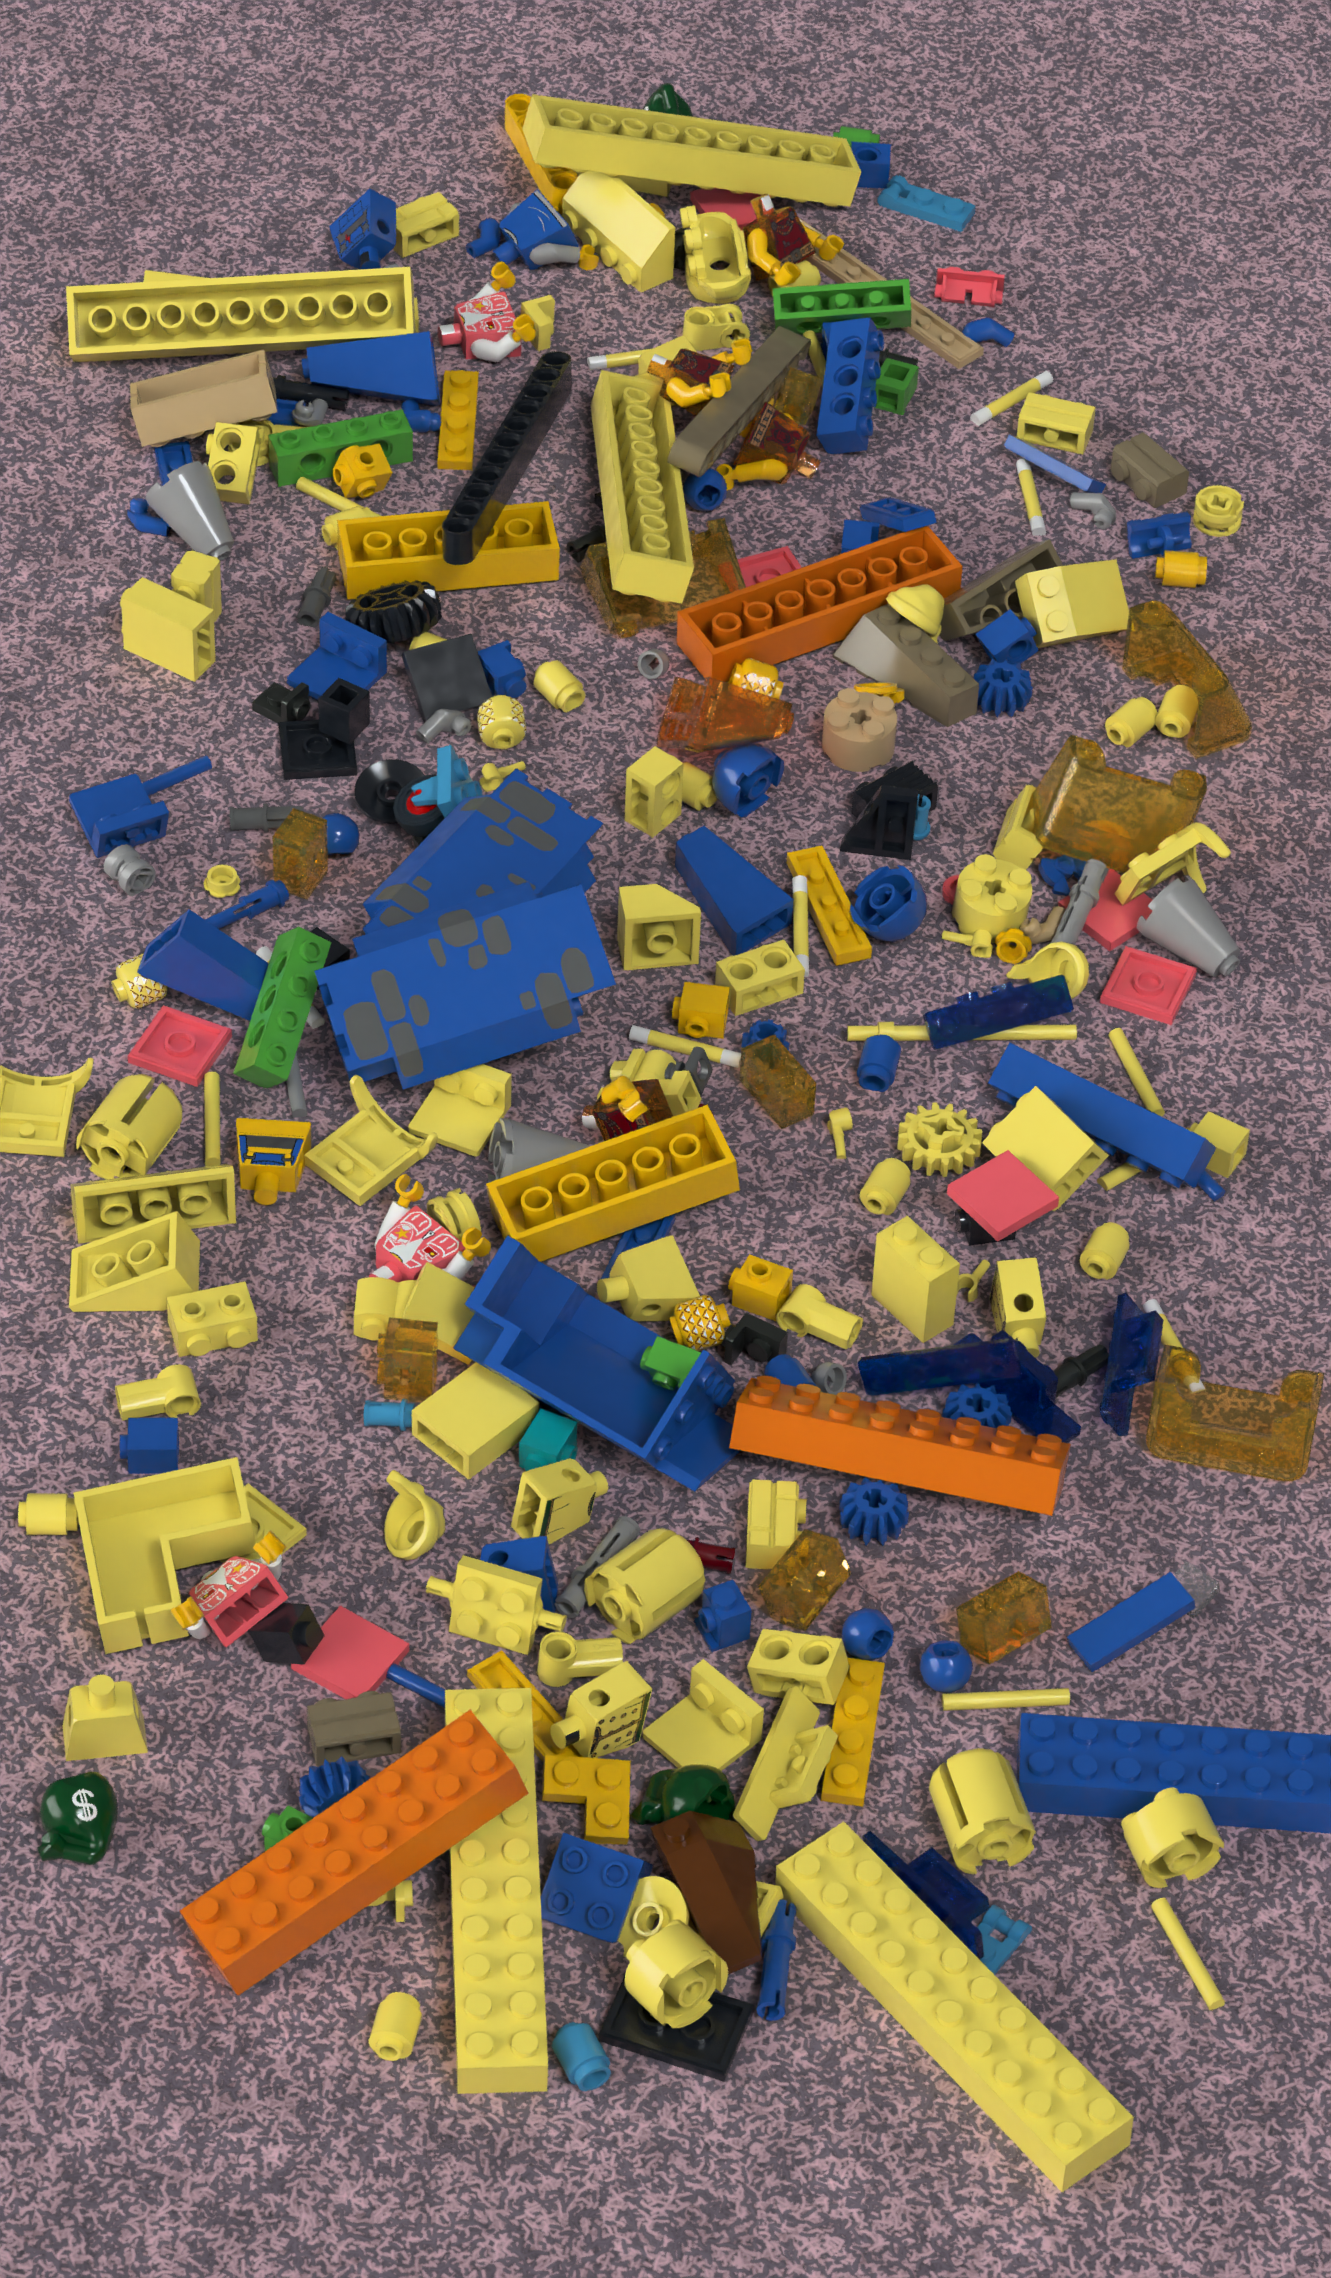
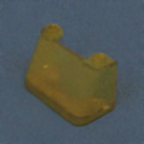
M725 518L707 521L708 530L695 535L694 530L689 531L694 569L682 604L671 601L668 603L659 602L652 597L637 594L630 596L618 590H613L606 542L590 545L580 568L584 582L609 632L613 635L618 634L619 638H629L638 634L640 629L677 622V614L680 610L746 588Z
M1155 600L1130 607L1122 670L1130 680L1137 679V676H1143L1152 679L1155 686L1172 681L1175 686L1185 685L1194 690L1197 694L1199 707L1197 710V722H1194L1193 732L1195 734L1187 740V749L1195 759L1247 741L1251 736L1252 721L1227 675L1166 604Z
M1070 735L1033 792L1036 839L1044 848L1052 852L1082 861L1096 859L1106 864V868L1125 873L1130 869L1128 864L1134 858L1144 852H1147L1149 856L1159 850L1158 845L1162 841L1195 822L1207 791L1206 775L1192 770H1178L1172 776L1170 785L1106 766L1105 755L1099 744L1093 740Z
M1164 1344L1155 1380L1146 1433V1445L1152 1454L1165 1460L1279 1481H1295L1305 1474L1310 1458L1325 1373L1308 1370L1292 1371L1284 1377L1279 1395L1202 1382L1205 1389L1192 1392L1189 1385L1194 1382L1199 1383L1201 1362L1198 1356L1186 1348Z

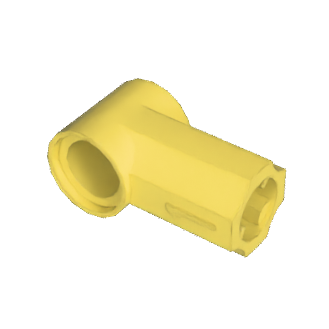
M807 1284L796 1286L776 1315L777 1323L782 1330L790 1329L797 1332L798 1337H804L809 1333L846 1350L851 1348L858 1338L863 1318L827 1303L823 1294L818 1289Z
M171 1365L163 1369L157 1378L115 1386V1395L122 1421L128 1420V1418H140L165 1412L171 1418H177L178 1414L188 1412L189 1415H194L201 1406L192 1370L186 1365Z
M556 1631L549 1633L543 1637L540 1643L537 1675L544 1684L551 1687L564 1686L571 1682L573 1677L600 1676L623 1663L621 1639L615 1637L575 1640L565 1632Z

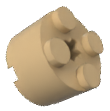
M845 688L840 690L838 696L829 702L824 711L822 749L835 766L848 771L865 772L880 764L883 766L891 760L895 751L897 714L894 709L893 700L886 696H878L868 692H858L852 688Z

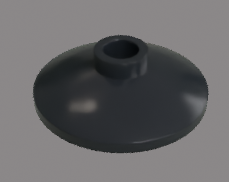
M388 759L376 762L367 767L356 781L354 789L356 803L361 812L374 821L386 824L398 823L393 809L395 799L387 798L390 796L397 797L404 786L424 774L418 767L404 760Z

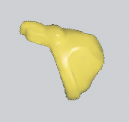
M928 584L902 587L897 591L890 592L886 598L888 604L902 616L924 630L938 644L937 638L941 633V620L945 602L943 596Z
M1061 941L1050 943L1040 949L1030 960L1013 965L1006 976L1010 979L1027 978L1032 988L1040 996L1051 1001L1063 1002L1074 999L1086 987L1089 977V965L1084 953L1076 945ZM1052 983L1060 991L1061 994H1057L1051 988Z
M392 1470L386 1480L399 1494L387 1512L384 1526L385 1542L388 1550L394 1557L407 1561L414 1560L431 1550L436 1541L444 1534L446 1529L443 1507L424 1493L422 1485L411 1482L399 1472Z

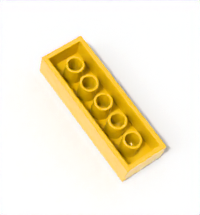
M549 501L505 505L475 559L464 565L449 564L443 559L442 523L450 510L337 520L338 556L347 600L357 599L360 594H366L369 590L380 588L381 585H391L393 582L396 584L417 580L430 583V585L435 586L436 591L559 580L560 548Z
M708 1105L486 1183L491 1213L503 1239L505 1240L508 1235L522 1243L540 1262L740 1190L736 1160Z

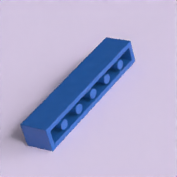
M1010 1042L988 1081V1084L998 1091L996 1098L1014 1108L1020 1097L1037 1086L1090 1138L1094 1139L1108 1155L1114 1156L1115 1152L1118 1151L1128 1156L1125 1161L1126 1163L1145 1173L1151 1167L1161 1172L1158 1177L1160 1180L1177 1189L1180 1188L1182 1183L1195 1189L1216 1150V1147L1206 1138Z

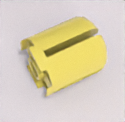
M137 1074L124 1077L116 1083L77 1136L76 1148L78 1150L82 1146L85 1155L92 1162L89 1168L90 1171L104 1179H114V1176L122 1178L145 1175L178 1131L182 1122V1105L173 1090L163 1082L157 1087L149 1100L146 1099V1096L153 1088L155 1078L145 1074ZM128 1166L129 1168L125 1172H123L125 1167Z
M669 1529L649 1530L597 1567L585 1579L584 1592L589 1607L596 1603L605 1619L617 1628L611 1631V1633L618 1637V1639H621L622 1642L631 1644L637 1639L645 1638L697 1600L705 1586L704 1568L698 1553L685 1538Z
M982 1748L966 1750L948 1758L946 1763H942L932 1773L929 1785L930 1795L958 1869L967 1874H978L975 1866L982 1865L983 1859H997L998 1862L1007 1860L1010 1867L1024 1860L1034 1850L1032 1839L1036 1833L1010 1762L1000 1753Z

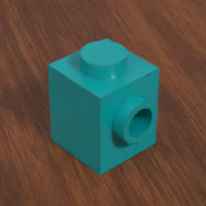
M540 1408L519 1442V1467L528 1471L570 1458L575 1460L578 1451V1422Z

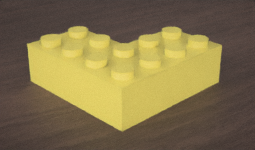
M238 1457L73 1493L98 1625L106 1654L143 1646L142 1639L150 1638L151 1644L189 1636L187 1629H182L170 1611L172 1608L182 1604L176 1570L256 1552L253 1549L256 1541Z

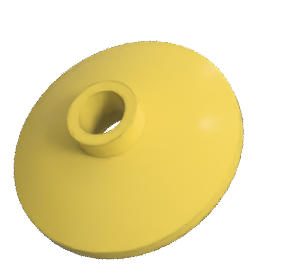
M648 1876L639 1879L618 1940L624 1947V1957H626L633 1943L640 1939L647 1940L674 1920H681L688 1926V1905L680 1888L675 1883L658 1876ZM659 1918L657 1927L653 1929L655 1920Z

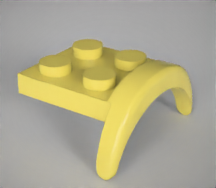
M1199 822L1192 823L1177 834H1173L1158 845L1159 850L1149 856L1147 852H1144L1134 858L1128 864L1130 869L1120 877L1122 882L1114 894L1123 906L1180 870L1183 871L1184 875H1189L1195 880L1204 894L1206 892V885L1198 866L1196 845L1200 843L1207 845L1221 858L1229 857L1231 854L1230 849L1208 826Z
M88 1058L85 1064L74 1072L53 1077L26 1075L0 1065V1152L64 1157L75 1095L88 1082L94 1059Z
M354 1075L350 1080V1089L360 1112L307 1152L304 1157L307 1167L357 1205L361 1206L417 1161L428 1155L435 1148L438 1135L433 1132L427 1139H421L405 1131L377 1104L368 1091L362 1077Z

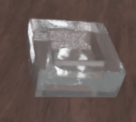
M1187 1561L1174 1574L1176 1579L1195 1600L1196 1608L1186 1613L1193 1619L1220 1592L1219 1581Z

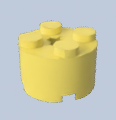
M984 854L978 856L975 862H972L962 870L958 878L952 916L953 919L955 917L959 924V931L965 935H973L977 930H986L991 934V943H995L996 936L1001 931L1007 932L1009 928L1020 929L1022 922L1027 919L1031 902V874L1023 868H1019L1005 860L995 859L991 855Z
M1174 1787L1164 1789L1156 1794L1154 1802L1146 1805L1138 1812L1127 1815L1121 1822L1127 1845L1145 1882L1152 1887H1167L1165 1879L1182 1874L1186 1875L1188 1881L1199 1878L1211 1870L1221 1858L1218 1850L1219 1847L1224 1848V1843L1203 1800L1197 1795L1179 1793L1178 1789Z
M681 1920L670 1922L665 1928L659 1930L647 1940L640 1939L629 1948L626 1955L629 1961L625 1974L627 1991L662 2025L664 2023L669 2024L672 2028L685 2027L707 2013L713 2006L708 1999L715 1989L722 1993L728 1978L726 1962Z

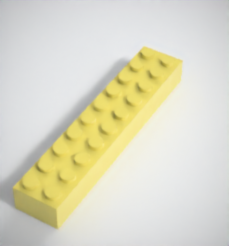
M532 94L522 129L534 162L545 168L558 166L570 168L581 173L587 171L601 172L610 177L623 175L631 176L641 181H650L651 179L666 181L676 186L682 184L696 185L705 190H712L714 188L725 189L735 194L747 192L760 194L763 197L769 194L770 198H791L800 203L813 201L830 207H837L838 205L851 206L861 175L860 167L846 138Z
M410 267L66 287L69 355L74 362L251 353L264 349L265 352L303 350L307 347L416 333L413 274Z
M601 370L590 407L612 589L618 590L625 595L632 596L637 594L652 597L659 602L668 603L671 601L682 604L694 564L680 468L668 463V456L676 437L670 397L667 392L660 395L667 384Z
M531 1688L445 1690V1726L471 1710L516 1766L529 1793L449 1849L457 2094L547 2091L548 2050Z
M844 1821L776 1866L775 1885L781 1886L784 1896L782 1900H787L786 1906L788 1907L790 1903L796 1906V1916L1061 2192L1130 2145L1134 2117Z

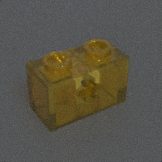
M293 808L272 836L274 881L281 880L284 883L289 894L308 900L328 872L327 820Z
M775 1034L742 1048L740 1081L781 1129L814 1115L816 1082Z
M389 1317L387 1333H379L377 1344V1358H384V1360H379L377 1384H384V1399L399 1401L407 1399L409 1402L422 1403L434 1394L438 1375V1322Z
M804 1529L759 1584L758 1588L771 1619L780 1624L806 1631L852 1573L837 1538Z
M1020 1571L956 1607L961 1645L968 1650L969 1654L989 1665L1052 1628L1047 1586Z

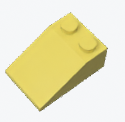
M1117 559L1053 567L1026 573L1015 580L1023 617L1028 619L1037 633L1033 639L1038 648L1133 629Z
M178 1211L72 1249L69 1308L73 1312L167 1310V1297L199 1291L200 1240Z

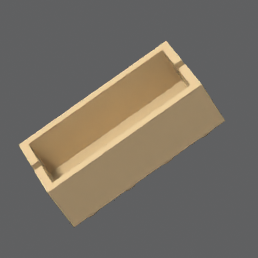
M265 349L130 384L131 412L142 447L151 445V447L164 446L171 439L183 436L188 439L198 437L206 430L214 429L216 422L237 425L238 422L249 419L262 421L271 417L273 413H277L276 389Z

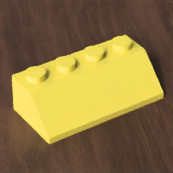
M594 171L580 173L563 197L561 216L569 224L572 232L582 240L583 245H592L607 267L614 268L626 284L633 285L640 293L673 279L675 226L618 176L610 177L601 172Z
M230 1164L70 1184L72 1211L78 1244L99 1240L178 1211L191 1229L236 1223L234 1168Z

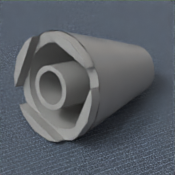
M200 461L185 464L167 474L170 481L162 487L156 482L150 488L145 498L149 506L194 551L216 557L220 561L231 555L232 551L230 549L234 545V540L211 470L205 462L203 465Z
M1185 875L1184 883L1177 878L1166 886L1148 905L1152 913L1147 920L1142 915L1138 920L1136 928L1144 937L1213 977H1217L1220 974L1224 977L1228 976L1240 963L1238 958L1240 954L1239 947L1195 880L1189 875Z
M500 1118V1123L496 1122L494 1125L488 1152V1161L493 1162L496 1176L488 1174V1182L590 1147V1145L512 1119Z

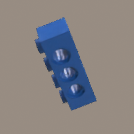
M871 317L832 322L816 434L828 454L865 451L868 447L869 436L873 434V421L871 417L872 409L877 405L875 386L876 379H879L881 375L879 356L880 351L884 349V336L881 330H877Z

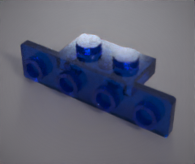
M1058 975L1015 988L1012 981L991 987L992 994L979 997L978 991L956 997L957 1004L926 1012L923 1018L932 1048L937 1050L1073 1011L1074 1006L1064 975Z
M1125 1292L1118 1295L1116 1311L1113 1313L1114 1325L1112 1338L1109 1342L1107 1371L1104 1374L1105 1386L1103 1399L1099 1407L1103 1421L1110 1425L1118 1436L1128 1435L1135 1387L1155 1381L1164 1321L1156 1310L1144 1314Z
M1004 1330L991 1337L990 1347L974 1333H970L944 1351V1358L974 1385L977 1381L981 1388L985 1389L994 1385L996 1394H1006L1008 1406L1011 1407L1012 1418L1032 1436L1037 1437L1039 1434H1051L1061 1438L1062 1442L1069 1443L1081 1434V1426L1055 1404L1058 1377L1048 1365L1038 1361L1028 1352L1023 1343L1014 1340Z
M1012 1338L861 1357L858 1361L866 1394L871 1396L1020 1377L1022 1372L1016 1346Z
M871 1831L862 1836L863 1841L979 1960L984 1957L982 1933L972 1921L990 1909L988 1897L934 1848L931 1847L912 1862L906 1864Z

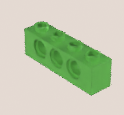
M909 279L773 288L775 330L782 326L800 335L809 330L814 331L816 334L822 333V323L871 317L877 329L911 327Z
M403 409L270 434L268 435L269 466L278 487L296 484L300 477H305L311 481L333 477L332 469L342 450L353 445L363 447L380 443L389 465L413 461V431Z
M296 927L277 937L233 1074L267 1089L287 1081L318 986L314 971L324 967L331 946L330 941L301 927Z

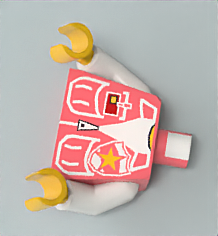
M498 262L493 266L491 275L495 280L492 283L487 282L476 296L454 307V324L438 326V338L441 346L460 344L466 359H483L499 362L505 357L521 356V340L529 342L535 338L534 322L530 316L522 314L516 318L505 291H499L501 287L508 289L515 284V275L505 262Z
M407 1174L401 1175L395 1183L396 1191L400 1194L398 1201L392 1202L374 1244L376 1268L378 1269L371 1273L369 1277L386 1278L396 1282L417 1280L421 1269L426 1262H429L462 1280L473 1266L474 1261L472 1259L475 1256L484 1257L489 1254L491 1250L490 1241L482 1237L481 1231L472 1227L465 1231L461 1242L417 1205L410 1209L408 1207L410 1202L420 1200L424 1194V1188L419 1181H416L413 1189L406 1192L411 1178Z
M270 1530L253 1547L261 1556L259 1559L248 1560L238 1556L231 1557L216 1570L205 1573L201 1582L190 1590V1597L179 1606L170 1610L182 1629H187L194 1638H206L213 1630L223 1646L227 1648L289 1598L277 1581L282 1573L281 1553L287 1547Z

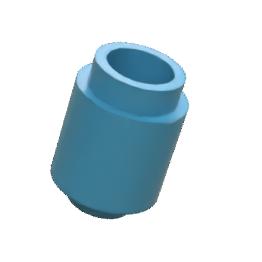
M572 2022L561 2027L557 2031L551 2047L570 2082L573 2085H577L582 2091H591L603 2085L611 2075L609 2069L610 2060L591 2026L586 2023Z

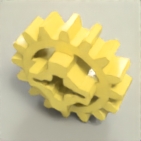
M937 1102L932 1103L931 1110H926L920 1105L917 1106V1115L908 1112L905 1116V1122H900L897 1149L902 1150L903 1161L913 1160V1170H918L923 1166L926 1168L928 1176H931L934 1170H939L943 1177H947L948 1170L953 1169L957 1174H961L963 1164L973 1167L975 1157H980L982 1129H977L978 1120L976 1118L967 1120V1110L963 1109L958 1113L953 1112V1104H948L945 1109H940Z

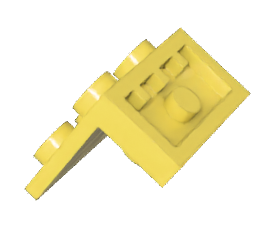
M480 1064L434 1079L433 1089L408 1125L409 1133L427 1139L431 1133L435 1132L438 1135V1144L475 1157L479 1156L491 1138L495 1123H500L499 1119L504 1118L511 1107L512 1074Z
M703 1659L691 1668L690 1694L643 1730V1739L677 1768L692 1764L713 1766L723 1771L762 1740L764 1709Z

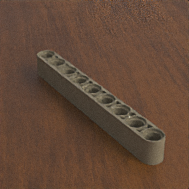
M779 326L751 356L750 361L744 364L730 379L731 390L722 397H713L679 434L670 450L668 463L693 475L702 477L763 409L765 403H768L800 367L799 361L804 360L808 354L811 339Z

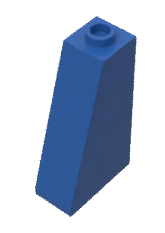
M430 331L307 347V358H302L304 378H310V382L314 385L349 389L351 394L398 401L412 399L416 400L418 404L441 405L434 343Z
M702 826L692 833L685 834L676 842L675 867L733 956L748 951L792 924L794 899L707 827Z
M188 909L146 946L137 972L148 979L250 1021L269 963Z

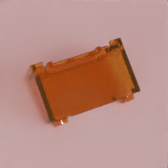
M674 677L657 735V746L675 752L701 753L779 739L783 733L788 734L792 727L794 713L791 712L793 703L711 677H705L704 685L681 677Z

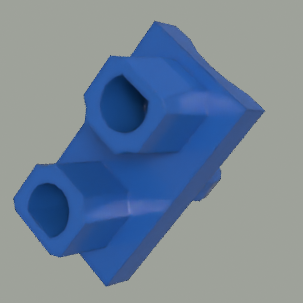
M1188 512L1161 515V517L1128 521V552L1131 558L1162 554L1163 556L1164 550L1178 551L1192 548L1190 538L1191 515Z

